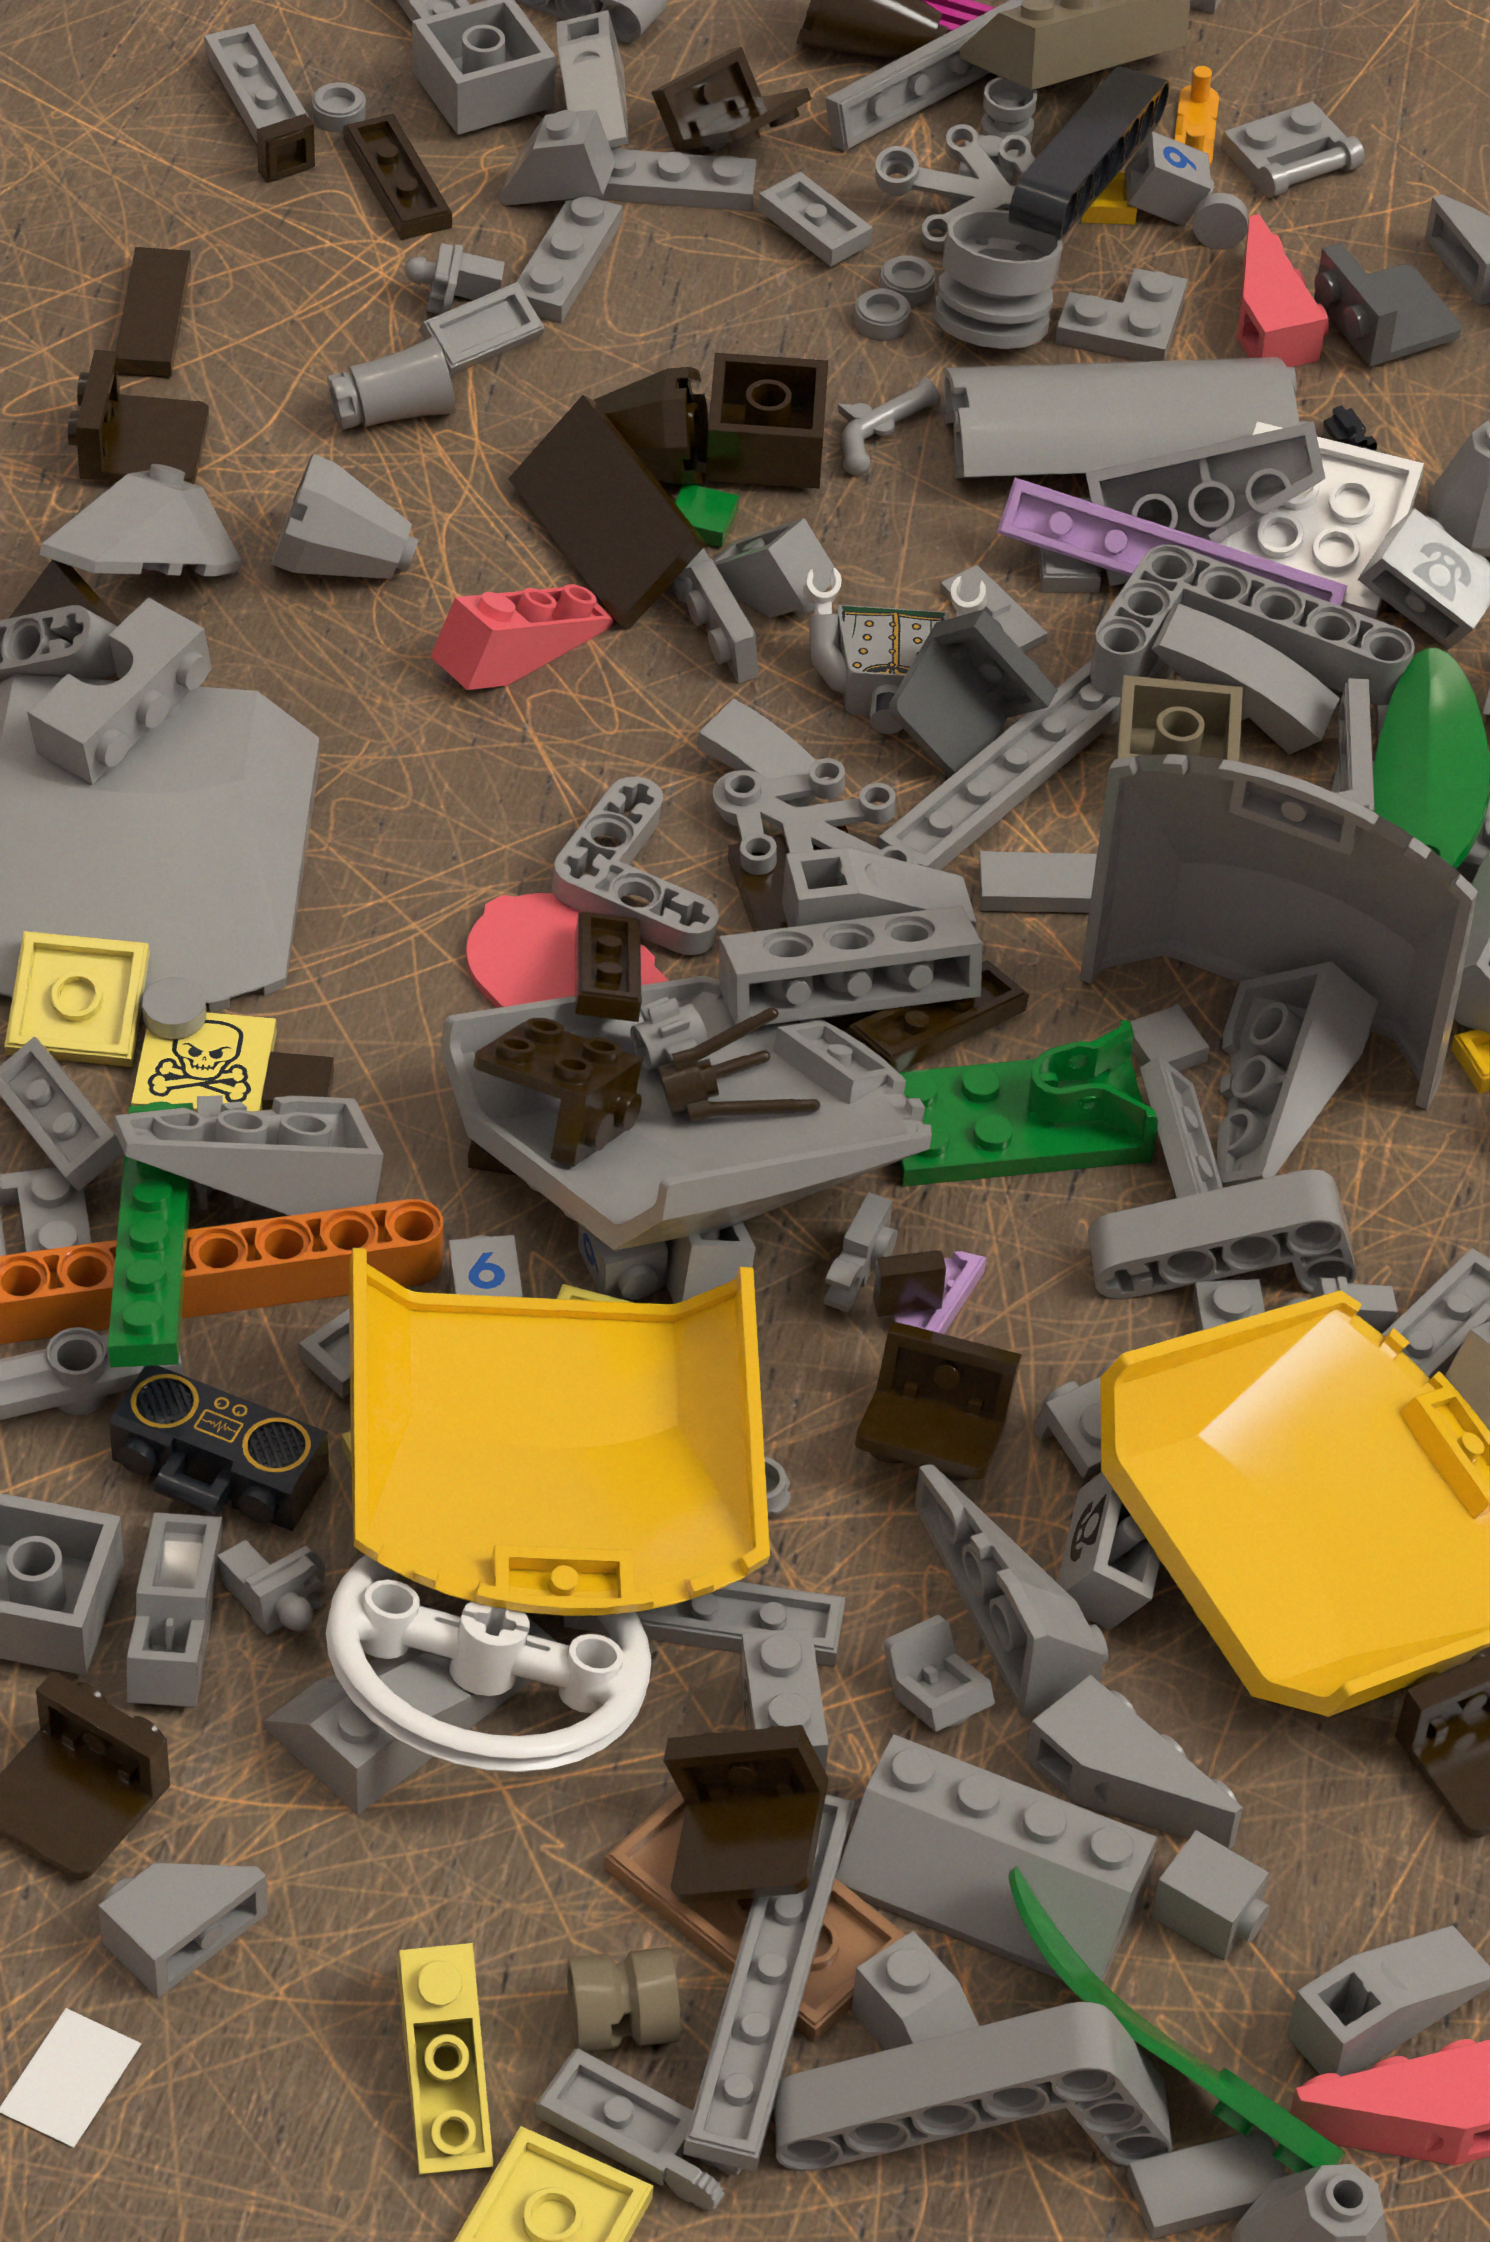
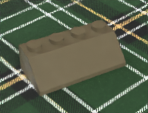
M1025 0L1022 2L1021 7L999 12L960 47V58L1029 90L1038 89L1186 46L1190 0Z

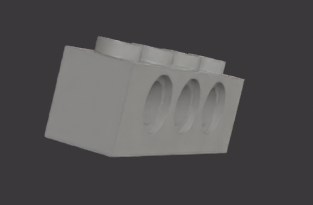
M962 905L719 936L720 992L735 1025L770 1007H775L779 1015L776 1019L765 1025L981 997L982 941Z

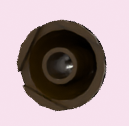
M811 0L802 26L803 29H800L796 43L805 46V48L898 60L945 35L948 27L939 24L942 13L923 0Z

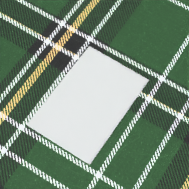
M65 2008L0 2106V2113L74 2148L142 2043Z

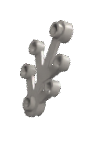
M967 124L954 125L947 131L945 150L952 160L964 162L975 178L919 167V161L915 153L902 146H892L884 149L877 156L875 162L876 183L888 195L903 196L914 189L969 200L943 215L933 214L923 221L921 241L924 247L932 252L944 251L946 234L942 237H934L929 234L930 231L941 229L947 232L948 223L955 216L972 210H1001L1003 208H1010L1011 199L1016 187L1009 185L978 143L977 131ZM1017 134L1008 135L999 144L998 161L1000 166L1008 172H1018L1021 176L1035 161V157L1031 153V144L1024 136ZM958 139H964L969 141L970 144L965 147H959L953 142ZM1010 150H1019L1023 153V155L1020 157H1011L1008 154H1006V152ZM898 173L904 175L905 177L891 178L889 176Z
M832 758L819 759L812 763L808 774L769 780L754 771H733L722 776L714 785L713 804L726 822L738 826L741 838L740 863L742 868L750 874H767L777 864V845L772 837L764 834L762 819L782 828L788 853L814 851L812 844L822 849L850 847L919 865L911 852L902 846L892 845L879 849L834 827L865 821L873 824H882L890 821L896 812V794L893 788L887 784H868L862 788L859 798L797 808L783 802L813 795L821 799H833L840 796L845 790V768L838 760ZM831 777V778H834V779H832V780H822V779H820V778ZM872 802H883L884 804H882V805H873V804H870V803H872ZM755 852L765 853V855L762 856H754L751 854Z

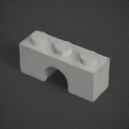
M149 597L108 635L116 673L121 678L120 680L107 685H90L67 674L27 712L36 752L92 785L110 767L118 765L124 759L128 750L151 728L160 725L167 716L168 711L190 690L198 688L212 670L205 629Z

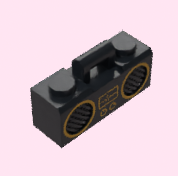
M144 1366L114 1411L109 1423L112 1460L121 1463L127 1470L135 1474L156 1477L154 1484L155 1493L213 1516H218L228 1500L232 1499V1508L240 1510L248 1518L259 1523H273L293 1531L329 1473L327 1431L161 1366Z

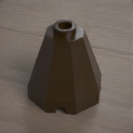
M692 367L667 368L594 399L656 480L681 486L683 484L706 485V473L696 471L697 461L707 462L709 426L705 393L693 394L691 383L702 382L698 369Z

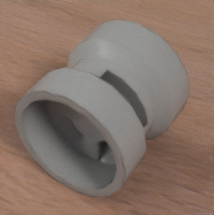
M1003 77L991 80L985 86L983 100L985 114L981 120L980 135H993L1003 139L1008 135L1017 134L1024 136L1031 143L1034 121L1031 116L1035 113L1036 89L1029 90Z

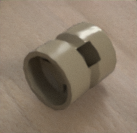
M670 1947L629 1951L624 1963L617 1964L608 1953L569 1957L567 1959L568 2002L575 2049L579 2048L584 2052L617 2049L622 2038L631 2036L638 2046L676 2043L680 2041L679 1994L675 1965Z

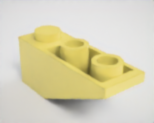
M473 1943L399 1950L396 1956L419 2175L493 2167Z

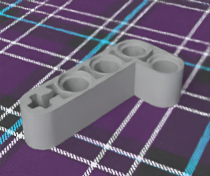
M71 605L0 620V683L14 673L65 677L67 674H70L75 678L101 679L116 673L108 635L118 626L80 605Z
M1321 1170L1295 1171L1110 1213L1099 1217L1088 1229L1095 1288L1100 1294L1113 1299L1138 1297L1195 1284V1281H1210L1290 1262L1293 1263L1299 1284L1310 1293L1314 1292L1320 1277H1346L1347 1283L1350 1284L1356 1278V1267L1348 1222L1336 1182L1330 1174Z

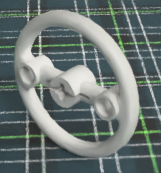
M367 1555L360 1558L342 1577L333 1595L326 1628L328 1656L338 1681L352 1702L374 1724L396 1740L426 1755L455 1765L485 1771L528 1772L548 1770L578 1762L603 1750L620 1737L637 1717L646 1695V1689L650 1680L651 1655L647 1635L636 1612L597 1615L611 1639L602 1635L586 1634L575 1638L569 1646L528 1635L530 1621L525 1612L486 1606L472 1601L466 1604L461 1616L420 1606V1598L414 1589L400 1581L389 1580L398 1575V1573L382 1566ZM410 1647L451 1658L449 1672L454 1682L464 1690L476 1695L494 1696L503 1694L512 1689L517 1676L559 1687V1695L562 1701L570 1708L579 1712L593 1714L570 1727L545 1734L510 1736L466 1730L439 1721L423 1713L393 1693L376 1675L368 1663L364 1651L377 1658L391 1659L405 1654Z

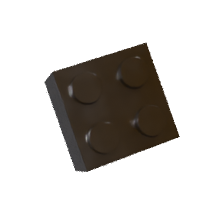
M715 353L708 426L706 481L820 489L829 360Z

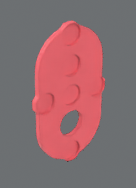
M533 893L521 896L501 895L486 903L484 914L474 924L466 947L467 968L475 986L496 1008L575 996V931L578 913H582V911L564 904L552 893ZM640 945L641 985L669 981L654 966L655 956L644 945Z

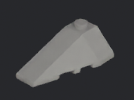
M1314 421L1085 472L1092 503L1215 543L1221 542L1326 479ZM1106 569L1110 586L1127 583L1130 576Z
M151 464L148 471L125 475L44 541L39 554L92 573L141 574L143 568L159 571L166 575H181L183 566L197 564L196 573L202 576H220L238 572L241 564V559L204 488L184 481L185 472L160 464Z
M1331 961L1240 981L1223 1032L1222 1049L1230 1055V1073L1221 1077L1220 1094L1228 1099V1114L1218 1126L1217 1168L1223 1188L1275 1176L1363 1053L1379 1001Z
M285 1096L274 1098L272 1109L247 1111V1106L239 1101L222 1103L221 1111L217 1116L203 1117L193 1110L176 1108L115 1115L113 1128L125 1156L290 1216L376 1203L384 1154L355 1098Z
M927 1464L919 1467L915 1508L1022 1718L1045 1711L1089 1675H1092L1100 1682L1103 1665L1108 1662L1109 1657L1107 1644L1100 1628L1096 1624L1089 1625L1077 1602L934 1465Z
M528 1617L530 1621L528 1635L556 1642ZM409 1647L405 1654L397 1658H377L368 1662L376 1675L393 1693L411 1706L439 1721L469 1730L532 1681L517 1676L512 1689L500 1695L484 1696L464 1690L454 1682L449 1672L451 1658ZM335 1674L316 1681L264 1720V1728L357 1815L433 1758L396 1740L374 1724L352 1702Z

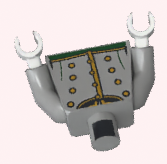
M832 568L830 575L832 590L820 592L813 585V569H811L805 579L803 592L805 598L814 605L815 615H809L812 665L833 691L842 693L845 711L851 715L870 716L871 727L879 733L894 734L901 731L903 728L890 714L889 703L935 623L950 619V612L838 604L837 614H832V602L841 588L842 579L840 573L836 568ZM961 576L957 577L951 586V600L954 609L957 611L956 617L984 609L987 603L984 582L981 580L979 596L974 601L965 602L958 597L962 580Z

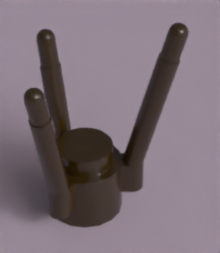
M770 1007L753 1017L751 1016L693 1048L672 1053L674 1062L658 1066L671 1114L675 1115L688 1111L691 1122L711 1116L815 1112L819 1110L820 1102L817 1099L708 1101V1098L719 1095L716 1079L766 1063L770 1060V1053L762 1050L716 1065H711L709 1058L701 1059L776 1019L779 1012L775 1007Z

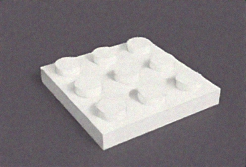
M1257 421L1253 435L1282 428ZM1317 437L1326 479L1218 544L1345 584L1347 589L1341 607L1377 619L1383 599L1357 579L1389 530L1412 510L1423 475L1424 463Z

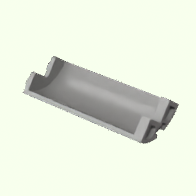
M1279 357L943 368L945 424H954L955 479L991 476L1079 474L1253 435L1257 421L1281 428L1308 423V421H1299L1296 403L1297 381L1294 367H1286Z

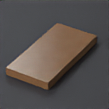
M678 1791L605 1855L604 1870L732 1975L754 1898L688 1904L680 1903L671 1890V1882L687 1806L680 1791ZM836 1878L795 2028L814 2043L852 2008L856 1967L906 1936V1934Z

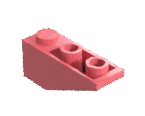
M1260 214L1249 216L1243 257L1237 340L1248 358L1279 357L1286 367L1320 361L1323 337L1327 336L1329 331L1326 310L1321 304L1315 302L1306 288L1302 272L1297 268L1294 269L1285 255L1279 236L1271 233Z
M574 584L558 588H527L524 591L505 593L485 592L482 595L455 597L430 657L466 690L508 686L608 630L612 626L614 617L596 602L597 598L591 591Z
M1471 2039L1458 2040L1443 2047L1437 2053L1408 2059L1404 2056H1394L1378 2062L1369 2070L1341 2077L1336 2073L1316 2076L1308 2080L1303 2086L1295 2089L1290 2113L1335 2145L1454 2166L1490 2157V2040L1477 2043Z

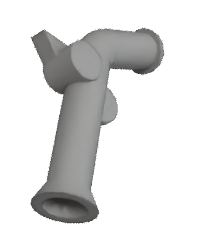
M922 377L915 388L873 410L864 403L854 405L838 404V413L849 421L841 435L844 455L842 465L847 473L858 476L864 474L869 469L871 461L870 457L866 454L864 439L874 434L881 436L889 435L895 430V423L925 407H938L940 405L939 392L929 378Z

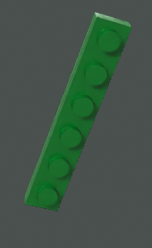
M159 1101L147 1105L129 1106L128 1114L186 1108L194 1111L193 1103L171 1104ZM125 1154L108 1337L110 1368L179 1365L191 1180L125 1156Z

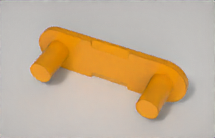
M1197 66L1193 71L1192 85L1184 87L1179 95L1174 140L1208 153L1209 166H1211L1219 95L1210 87L1212 70L1206 66Z

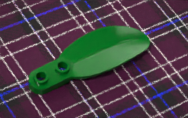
M1427 648L1414 655L1410 664L1402 673L1390 699L1373 767L1374 813L1402 828L1457 869L1472 849L1486 817L1490 796V755L1480 710L1467 677L1449 653L1439 648Z
M1018 1866L1009 1871L1008 1879L1011 1892L1026 1929L1048 1964L1084 2002H1093L1108 2008L1137 2043L1219 2099V2102L1212 2110V2113L1247 2138H1249L1257 2126L1278 2141L1280 2144L1272 2156L1294 2172L1298 2173L1322 2165H1339L1346 2152L1224 2067L1221 2071H1218L1206 2064L1125 2004L1092 1972L1066 1941L1038 1901Z

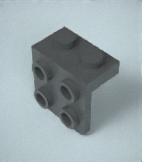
M1342 243L1322 248L1319 270L1314 280V300L1325 308L1327 316L1369 367L1438 346L1460 337L1461 322L1413 266L1399 264L1367 274Z
M982 609L935 623L889 703V711L900 726L950 778L997 738L1007 718L1048 708L1058 689L1040 671L1039 666L1027 657L1004 632L1001 624Z

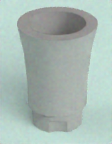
M435 336L382 358L349 366L348 372L327 376L332 408L337 423L341 426L342 430L361 424L366 428L389 421L455 413V398L449 370L441 346Z

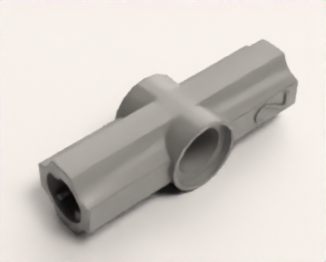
M82 1327L68 1328L58 1332L50 1340L46 1349L0 1359V1420L54 1407L72 1415L90 1414L99 1410L106 1403L110 1394L129 1390L144 1366L110 1368L108 1353L109 1334L100 1336L90 1329ZM180 1351L179 1365L158 1366H161L163 1368L183 1375V1363L180 1356Z

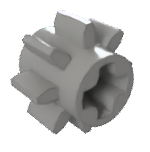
M664 997L641 1006L640 1012L644 1022L633 1025L630 1028L631 1040L636 1055L643 1058L642 1066L648 1071L660 1065L674 1062L672 1053L693 1048L708 1040L704 1023L696 1008L692 1004L679 1008L676 998L668 999V997Z

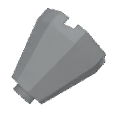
M1486 421L1470 434L1430 489L1426 504V514L1428 517L1438 521L1450 536L1467 549L1482 555L1484 558L1490 557V421Z
M311 454L294 496L289 516L287 515L271 564L293 573L392 579L396 568L406 572L419 540L409 536L412 523L338 464Z
M1353 2164L1322 2165L1274 2179L1237 2223L1231 2234L1232 2242H1388L1378 2183Z

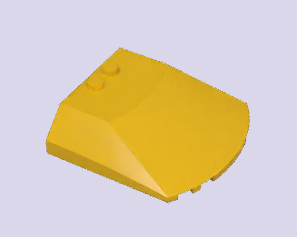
M352 1248L349 1263V1339L353 1546L382 1566L416 1583L450 1596L491 1607L525 1613L561 1616H597L631 1613L678 1604L712 1593L739 1581L768 1563L770 1545L753 1267H739L737 1275L732 1281L675 1304L414 1292L368 1265L366 1248Z
M1342 1290L1125 1352L1100 1377L1101 1471L1154 1549L1158 1559L1166 1567L1192 1606L1196 1616L1202 1621L1252 1697L1327 1717L1412 1685L1417 1679L1428 1673H1441L1468 1662L1475 1654L1490 1647V1431L1472 1407L1440 1371L1430 1379L1402 1352L1410 1343L1394 1328L1386 1336L1381 1334L1356 1314L1362 1304Z

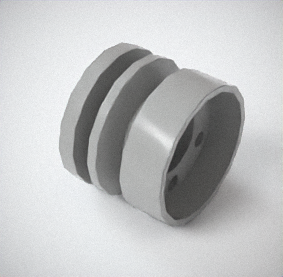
M996 209L972 210L955 216L947 226L943 251V268L945 271L939 276L938 295L936 296L934 306V320L945 332L957 339L982 347L999 349L1023 348L1040 342L1048 333L1049 311L1053 305L1051 287L1057 281L1062 254V238L1010 223L1009 211Z

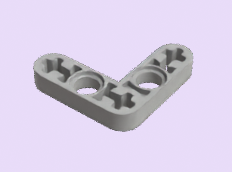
M625 777L619 779L612 784L557 855L551 883L553 894L559 901L582 912L636 918L640 920V937L684 955H698L707 952L713 947L718 928L719 913L715 905L700 895L629 865L659 825L664 799L662 790L657 784L646 778ZM633 808L628 819L624 816V809L630 810ZM598 836H611L617 838L623 844L617 847H605L597 844L593 839ZM586 864L592 867L591 875H582ZM626 895H637L647 899L650 904L644 907H632L623 903L620 898Z

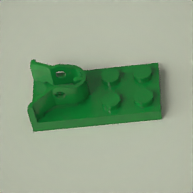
M1121 1020L1120 1027L1092 1042L1077 1041L1056 1046L1044 1051L1036 1059L898 1072L906 1080L904 1095L907 1098H920L925 1106L923 1123L931 1125L932 1132L930 1149L897 1161L902 1186L1152 1162L1158 1118L1155 1110L1143 1104L1131 1061L1134 1038L1131 1022Z

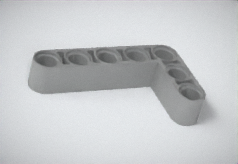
M1168 544L1151 548L1145 554L1097 626L1090 679L1098 691L1105 695L1120 697L1123 675L1147 677L1160 658L1152 650V647L1171 607L1177 604H1182L1211 615L1251 634L1283 653L1331 689L1343 693L1344 683L1348 681V678L1369 679L1370 703L1376 705H1389L1391 696L1402 673L1413 658L1415 646L1409 634L1395 626L1186 548Z
M1093 2002L1069 2003L782 2078L779 2082L774 2103L776 2158L780 2164L790 2169L800 2171L820 2170L1067 2108L1109 2160L1115 2164L1128 2167L1130 2162L1172 2151L1166 2083L1164 2077L1112 2011L1103 2005Z

